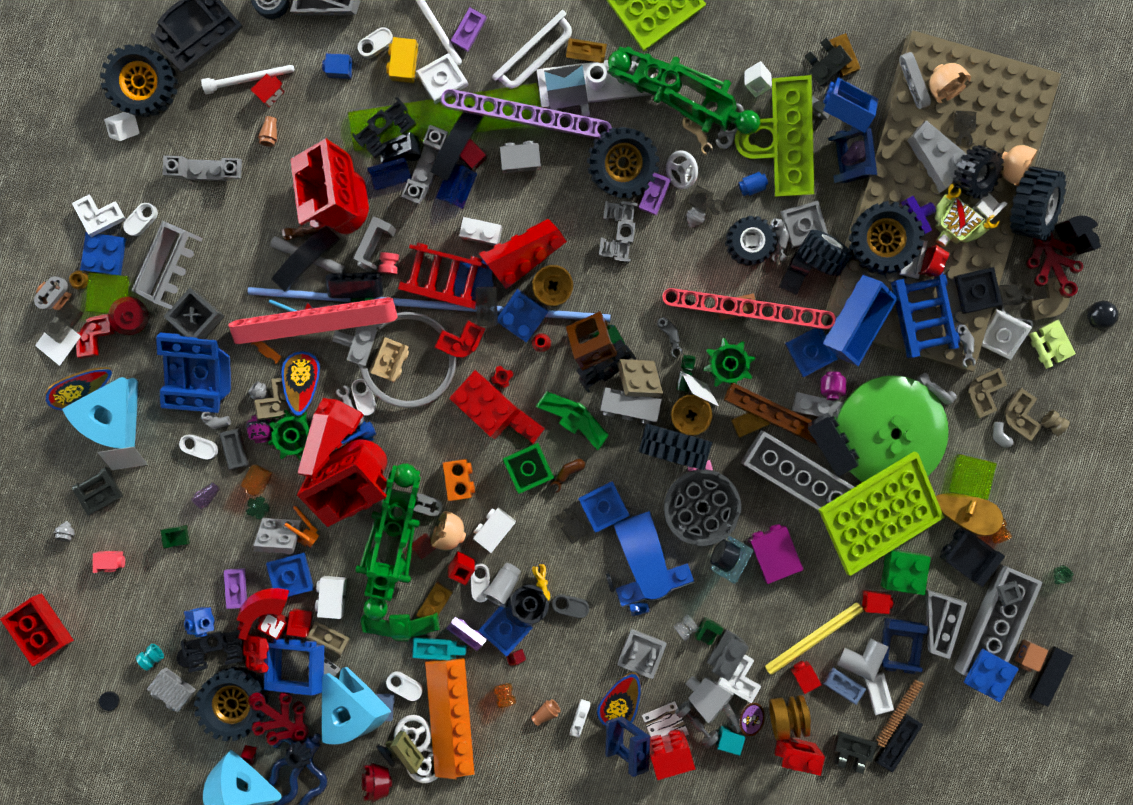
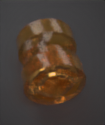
M1004 518L999 531L991 536L993 543L1005 542L1012 538L1010 531L1006 528L1007 523Z
M512 683L500 684L493 688L494 694L498 698L496 701L498 708L508 707L516 703L515 696L512 695Z

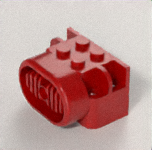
M325 138L290 159L299 225L302 226L310 221V225L315 229L328 226L341 234H351L363 225L369 212L366 184L363 177L354 171L352 159L345 150Z
M354 440L333 451L329 455L330 460L315 477L306 476L297 493V496L326 527H329L347 517H353L363 509L367 510L373 504L386 498L387 495L383 490L386 488L387 480L383 474L387 467V456L383 449L372 441Z

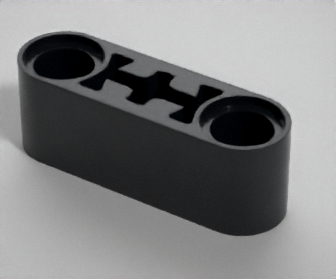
M332 273L325 277L327 294L330 298H377L383 295L382 276L379 273Z

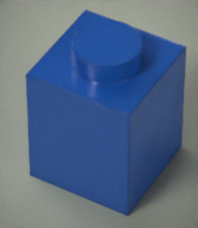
M326 53V59L322 61V69L328 78L351 79L352 59L348 54Z

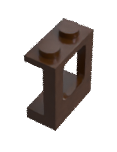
M601 311L566 327L574 359L582 371L617 355L607 329L608 323ZM597 330L599 331L597 337L579 344L578 339Z

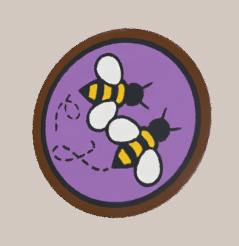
M750 703L741 713L740 728L746 736L756 735L763 726L765 715L760 704Z

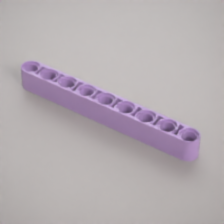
M454 89L445 90L441 96L442 105L450 110L593 139L601 137L597 131L599 125L604 126L606 132L612 128L610 123L605 120ZM447 94L455 97L453 104L445 102L444 97ZM471 98L474 101V107L467 108L464 105V100ZM485 102L492 103L493 111H485L483 104ZM504 106L511 107L512 115H504L502 108ZM522 111H530L531 119L525 120L522 117ZM541 114L549 115L550 122L548 124L541 121ZM560 118L568 119L569 126L567 128L560 125ZM580 121L587 124V131L579 129Z

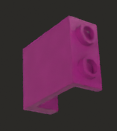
M775 524L769 527V531L764 533L758 531L751 534V538H748L763 572V579L767 584L803 570L788 529L784 525Z

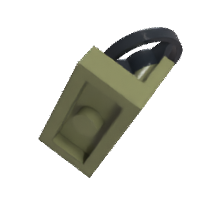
M405 731L398 732L393 741H387L385 743L386 747L380 744L376 746L392 768L395 766L392 757L399 758L410 774L417 773L424 760L423 755Z

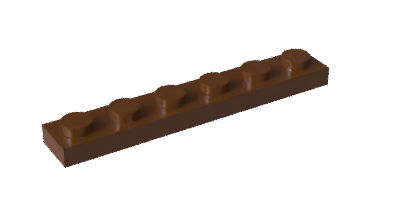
M730 383L723 401L818 446L808 430V423L812 422V420L744 387Z

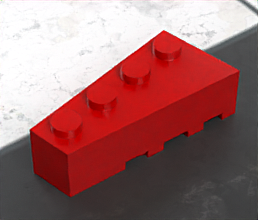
M547 219L527 229L526 233L519 236L515 235L511 237L510 241L504 244L499 243L493 246L494 249L488 252L483 251L479 255L507 289L567 241L559 229Z

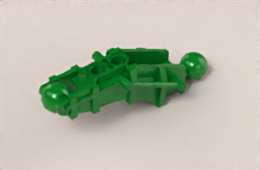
M619 46L608 58L607 72L616 78L619 83H627L635 87L640 93L647 92L654 95V102L660 103L662 101L701 126V130L704 133L709 132L713 122L720 124L724 131L727 130L730 122L734 123L738 131L744 135L753 134L759 129L760 117L753 110H745L741 113L736 112L737 105L734 96L727 93L731 85L729 80L722 82L679 63L680 59L676 56L672 58L669 64L653 58L650 54L636 52L628 46L627 48ZM632 61L638 63L634 75L628 74ZM658 73L656 77L650 78L652 74ZM670 80H676L673 84H668ZM682 85L688 86L704 96L705 99L702 105L680 95L678 92L681 90ZM711 107H717L714 112L709 110Z
M402 463L398 466L393 465L392 471L390 470L385 492L387 496L383 499L382 511L372 512L371 517L375 520L361 563L355 569L356 573L366 574L368 577L364 596L371 598L367 599L363 607L366 617L373 621L380 620L386 615L388 606L385 600L391 601L395 582L409 583L411 581V576H408L414 529L418 528L420 524L419 520L412 519L421 477H419L420 471L408 463ZM395 482L397 486L402 488H408L413 485L412 492L393 489V484ZM384 530L392 537L402 534L395 566L377 562ZM374 536V541L376 542L375 547H373V549L370 551L372 539ZM409 540L408 550L405 559L404 553H402L403 548L406 547L407 542Z

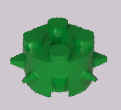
M722 338L721 347L716 350H706L710 359L709 365L704 367L703 371L711 372L715 378V387L722 382L737 384V381L743 378H752L748 370L750 363L755 360V357L748 356L747 352L743 350L745 342L741 341L737 345H729L727 340ZM727 359L733 362L731 369L725 366Z
M284 410L283 419L277 423L270 422L269 424L273 431L272 439L268 444L275 445L276 449L280 450V459L283 460L287 455L295 454L301 461L311 423L306 419L307 412L302 416H291L287 410ZM296 432L297 437L291 438L290 434Z

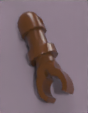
M311 225L308 227L298 226L297 229L285 228L282 230V234L285 240H292L297 236L302 238L307 234L314 235L320 229H315Z

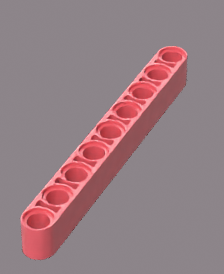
M669 288L662 295L663 301L670 307L828 330L833 327L836 320L835 315L830 311ZM669 293H676L677 299L675 302L670 303L667 301ZM693 295L696 297V302L694 305L689 306L686 304V298ZM708 298L715 300L713 308L705 307V301ZM732 301L735 304L734 309L726 311L724 309L725 302ZM752 304L754 311L751 314L744 313V305ZM765 307H771L774 313L770 317H765L762 314V310ZM786 309L791 310L793 313V317L790 320H785L782 317V312ZM805 312L812 315V321L809 323H805L801 319V315ZM822 316H830L832 318L831 325H823L821 322Z
M388 297L239 319L229 323L228 327L234 343L244 344L388 323L396 320L398 316L393 298Z

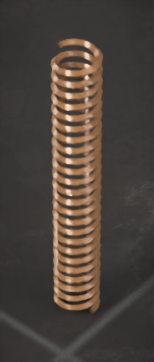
M914 680L912 682L913 685H910L912 688L909 687V690L905 693L906 695H904L905 698H902L904 701L900 700L902 703L897 705V711L894 710L895 713H892L894 716H891L889 718L890 721L886 723L887 726H884L886 729L882 728L883 731L879 734V739H876L879 742V746L885 747L888 739L892 737L891 734L895 732L894 729L900 724L899 721L903 719L902 716H905L904 714H906L909 706L913 703L912 701H915L914 698L918 696L917 693L921 691L920 688H923L924 683L922 681Z

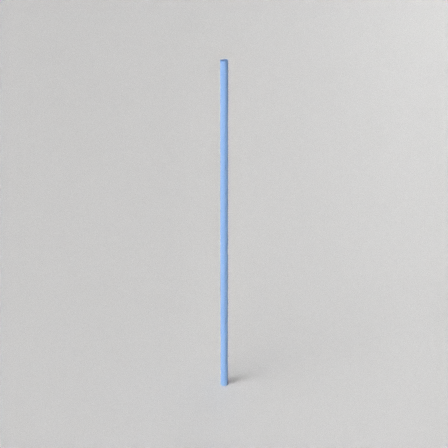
M248 287V295L350 302V298H330L327 293L288 290L285 293L281 289ZM393 298L395 306L496 314H500L505 307L477 304L474 310L448 302ZM549 310L545 317L582 320L595 313ZM602 314L606 321L610 322V314Z

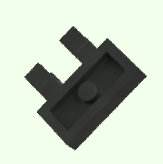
M828 38L820 42L829 53L824 59L819 61L811 51L805 55V58L813 66L809 72L820 86L824 85L852 61L841 45L835 48Z
M838 731L833 748L838 752L834 763L839 767L845 768L848 755L857 757L852 769L863 774L866 761L872 762L877 743Z

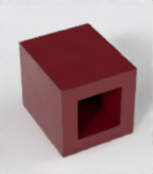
M471 139L460 156L462 161L473 172L487 159L485 153Z

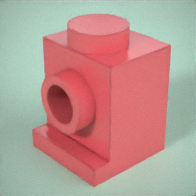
M99 551L93 553V573L103 570L104 572H116L117 568H124L125 566L123 551Z

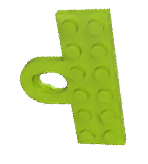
M812 75L772 78L773 118L760 119L759 129L755 132L757 133L761 129L771 131L773 134L772 144L767 148L751 145L748 140L750 135H744L737 130L735 134L736 148L740 154L750 159L774 158L775 196L814 194Z

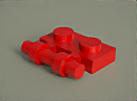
M249 634L246 640H243V655H246L245 666L251 671L264 673L269 669L268 665L263 662V659L267 658L269 650L266 638Z

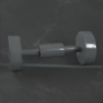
M687 700L676 709L675 714L679 718L687 715L694 727L705 735L702 744L705 748H709L719 739L720 734L716 730L711 731L709 734L704 729L705 726L696 716L693 717L689 712L693 704Z

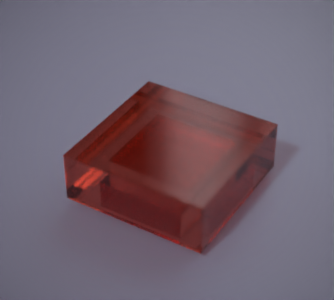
M424 533L412 543V548L421 560L436 549L432 547L431 538L427 533Z

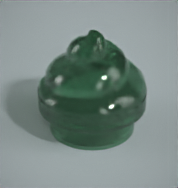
M1060 565L1053 571L1055 584H1066L1073 580L1074 573L1065 565Z

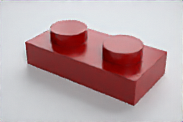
M523 411L509 424V426L533 444L545 429Z

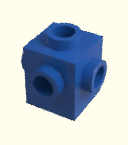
M200 607L184 611V627L187 634L203 637L207 635V632L214 630L215 620L211 607Z

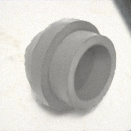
M692 207L686 214L688 226L693 228L705 221L704 217L706 214L700 209Z
M259 381L254 383L248 391L253 400L267 399L269 396L266 385Z
M68 521L62 523L54 531L55 539L70 542L71 538L75 535L74 529Z

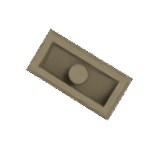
M316 621L306 641H316L317 645H324V651L340 658L350 638Z

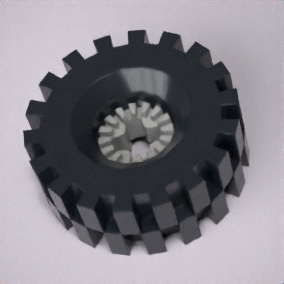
M981 145L973 146L972 150L968 149L966 151L967 155H962L961 163H957L958 170L954 172L956 177L953 178V182L956 183L954 185L956 189H961V193L975 199H982V197L988 196V192H993L994 185H998L999 182L997 180L1002 177L1000 172L1004 170V166L1001 165L1004 163V159L995 150Z

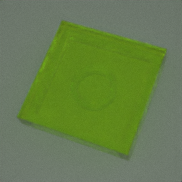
M89 273L85 311L108 313L110 306L116 300L128 297L129 277Z
M957 454L949 491L988 500L997 463Z

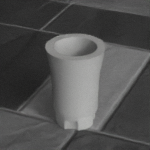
M505 563L490 586L485 590L483 596L494 604L506 608L521 571L512 564Z

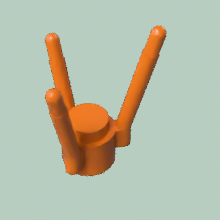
M294 506L293 509L310 530L306 528L302 533L288 523H285L284 526L300 536L297 542L311 548L320 536L316 533L318 529L309 522L297 506Z

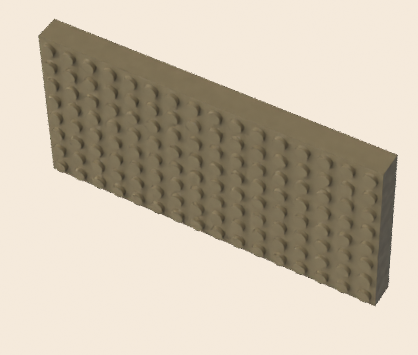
M912 30L905 39L901 55L909 52L914 55L928 90L931 104L922 109L917 108L899 62L874 145L877 175L864 179L851 227L856 222L855 220L874 204L878 203L880 205L882 202L889 201V204L898 202L899 207H903L901 202L914 196L919 207L932 202L936 208L944 195L948 194V188L940 193L938 192L933 179L928 176L925 166L919 161L907 141L926 120L965 153L968 149L972 150L973 146L978 145L995 150L1003 155L1004 151L1009 152L1017 145L1034 148L1037 150V153L1030 167L1035 166L1061 73ZM956 63L961 65L971 75L970 82L967 79L964 83L967 87L951 100L947 101L944 98L941 100L943 103L937 102L929 88V81L933 70L941 64ZM1003 176L998 178V185H994V190L990 193L998 203L1004 201L1007 203L990 221L991 224L999 221L997 227L989 228V231L973 241L956 244L950 240L946 247H943L936 242L941 232L935 228L937 222L934 213L926 217L932 231L924 234L921 240L928 241L926 250L930 246L938 245L949 252L943 275L947 277L946 289L954 327L956 329L959 325H966L974 338V353H972V357L975 358L976 363L993 307L962 314L954 276L994 267L998 286L1000 285L1015 234L1012 233L1010 228L1012 223L1010 222V217L1012 216L1011 208L1014 205L1013 199L1016 197V189L1018 187L1005 180ZM954 186L951 192L956 193L958 189ZM963 193L957 197L971 209L981 200ZM850 230L845 244L848 249L851 245V241H848L849 235L852 233ZM882 234L880 237L881 241L888 244V236ZM851 257L841 274L835 278L826 311L832 312L837 318L862 275L883 282L892 293L891 282L904 279L905 283L912 284L934 278L919 275V279L899 275L900 270L883 275L878 274L877 271L871 273L866 266L864 268L859 266L861 262L858 259L854 260ZM936 287L916 290L907 294L908 301L911 304L938 298ZM894 304L872 344L906 354L896 304ZM940 306L913 311L911 314L913 321L916 323L942 317ZM825 315L822 324L829 326L832 323V318ZM944 325L917 330L916 338L920 342L946 336ZM961 341L958 344L959 348L949 349L948 344L922 349L920 356L917 357L965 372H972L976 367V364L975 366L972 365L971 360L965 361L967 368L963 367L962 361L965 359L964 345Z

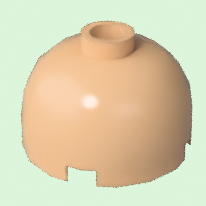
M941 64L933 70L929 81L930 92L939 103H943L941 100L944 98L949 101L967 87L964 83L967 79L970 82L971 75L959 64Z
M1017 145L1009 152L1004 151L1001 157L1004 159V163H1002L1004 170L1001 171L1004 179L1019 186L1022 177L1024 178L1025 171L1032 164L1037 150L1029 146Z
M444 511L438 519L441 521L438 527L435 526L433 530L431 544L434 548L447 551L457 547L459 543H463L466 533L464 532L463 521L455 514Z

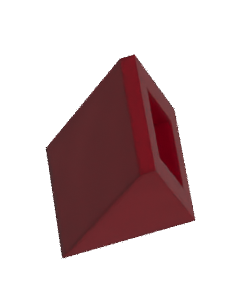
M523 649L511 652L506 656L509 666L518 665L526 660Z
M245 745L241 758L248 764L253 765L257 748Z

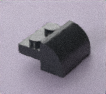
M1079 215L1054 225L1061 241L1070 240L1075 246L1078 255L1101 247L1099 236L1092 230L1099 225L1091 217Z

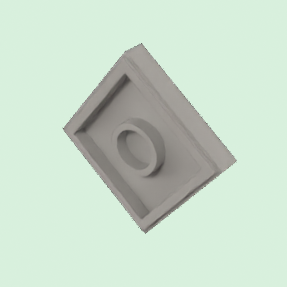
M818 201L780 212L789 234L788 240L791 249L801 246L810 230H819L828 234Z

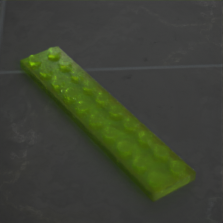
M537 83L519 85L512 89L506 87L473 93L541 107ZM449 96L444 100L448 104H453L455 97ZM467 98L464 100V105L466 107L468 105L474 107V101L471 98ZM433 99L403 103L408 109L409 116L417 124L408 132L418 136L419 141H424L429 125L445 130L449 135L463 113L445 108L441 101L435 104ZM485 102L483 104L485 111H493L492 103ZM392 105L348 112L351 135L353 133L357 135L369 125L367 121L381 109L385 112ZM504 106L502 108L504 115H512L511 107ZM523 110L522 117L525 120L531 119V112ZM484 117L479 128L474 133L523 126L524 124ZM379 118L375 122L377 128H383L386 124L383 118ZM393 125L380 136L381 139L379 141L384 143L401 136V128L398 125ZM352 136L354 151L367 150L366 148L363 149Z

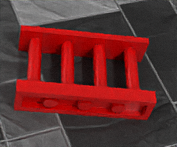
M418 242L416 246L409 245L410 249L417 252L410 279L406 283L400 282L399 290L476 309L477 302L472 301L471 292L478 267L485 269L487 267L486 264L482 263V259L473 256L470 259L427 249L428 245ZM424 253L434 255L428 283L423 288L418 286L417 279ZM442 258L453 260L445 289L442 292L435 291V283ZM461 262L471 266L464 292L460 297L453 296V287Z

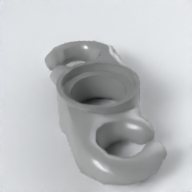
M736 103L740 113L744 111L743 106ZM736 124L735 129L732 131H724L721 128L718 137L725 136L728 142L722 144L720 139H716L715 142L719 148L727 149L732 145L738 130Z

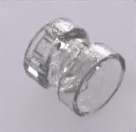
M688 614L683 617V621L677 622L673 626L684 641L690 638V634L700 630Z

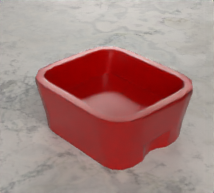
M938 245L928 247L924 254L921 271L918 274L930 277L940 276L949 257V252Z

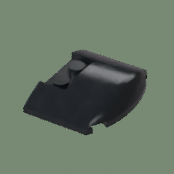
M180 0L160 17L155 34L151 33V38L179 71L183 73L199 65V61L224 42L230 41L240 31L242 25L221 0Z

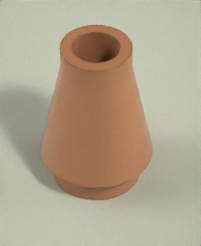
M271 116L265 117L258 136L261 145L267 147L275 146L277 142L276 118Z
M553 699L550 701L546 700L531 718L535 725L539 726L546 721L558 717V713L561 710Z

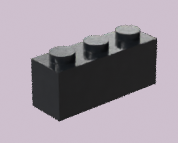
M828 412L808 423V430L839 477L858 467L860 456L855 448H850L848 444L850 440L846 433L840 432L838 428L840 424L836 417H831Z

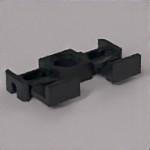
M398 97L395 98L397 102L385 112L381 109L367 121L369 125L357 135L352 134L363 149L366 148L375 159L388 149L385 143L382 144L379 140L381 139L380 136L393 125H398L403 135L417 125L409 116L407 107ZM377 119H385L386 124L383 128L375 126Z
M621 339L613 344L617 351L616 356L583 371L581 368L576 370L580 376L579 381L588 393H590L588 388L599 380L603 379L606 382L619 372L617 363L620 359L629 360L632 358L636 360L633 352ZM611 366L609 370L604 372L607 367Z
M240 630L222 633V631L207 633L206 636L190 641L183 639L181 641L183 656L188 658L190 667L188 672L207 669L208 664L204 661L203 657L206 656L205 653L225 648L224 652L227 651L228 656L225 665L243 661L244 655L241 646L243 639L238 638ZM215 637L218 641L217 646H209L208 638Z

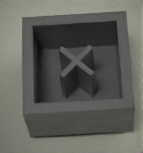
M189 288L163 317L186 337L205 339L225 316L201 294Z

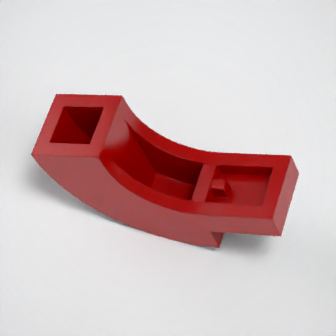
M270 588L251 595L241 606L237 621H240L237 630H240L238 638L246 640L252 623L259 616L265 614L281 616L289 590Z

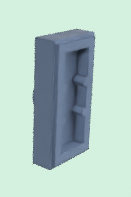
M832 667L823 681L825 686L857 705L866 691L865 687Z

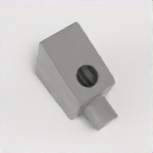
M692 676L686 683L694 691L688 699L708 723H711L734 696L733 692L708 677L700 682Z

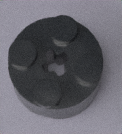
M525 585L511 593L505 608L508 620L519 627H530L546 616L549 602L542 589L535 585Z

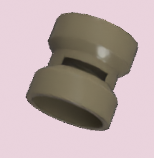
M1055 410L1049 411L1041 421V425L1045 428H1050L1051 432L1056 436L1064 433L1070 424V421L1066 418L1059 417V413Z

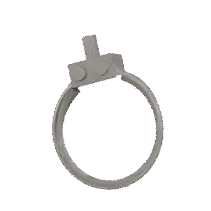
M397 313L398 318L394 320H418L430 325L439 334L442 330L446 331L437 321L420 313ZM392 322L375 324L370 327H357L355 336L335 331L332 342L351 347L347 361L355 363L360 367L363 379L369 389L388 404L403 408L426 405L441 396L452 381L456 369V357L449 355V367L446 377L440 387L432 394L414 401H402L391 398L377 388L369 375L368 369H364L363 366L366 365L377 332L376 328L380 330Z

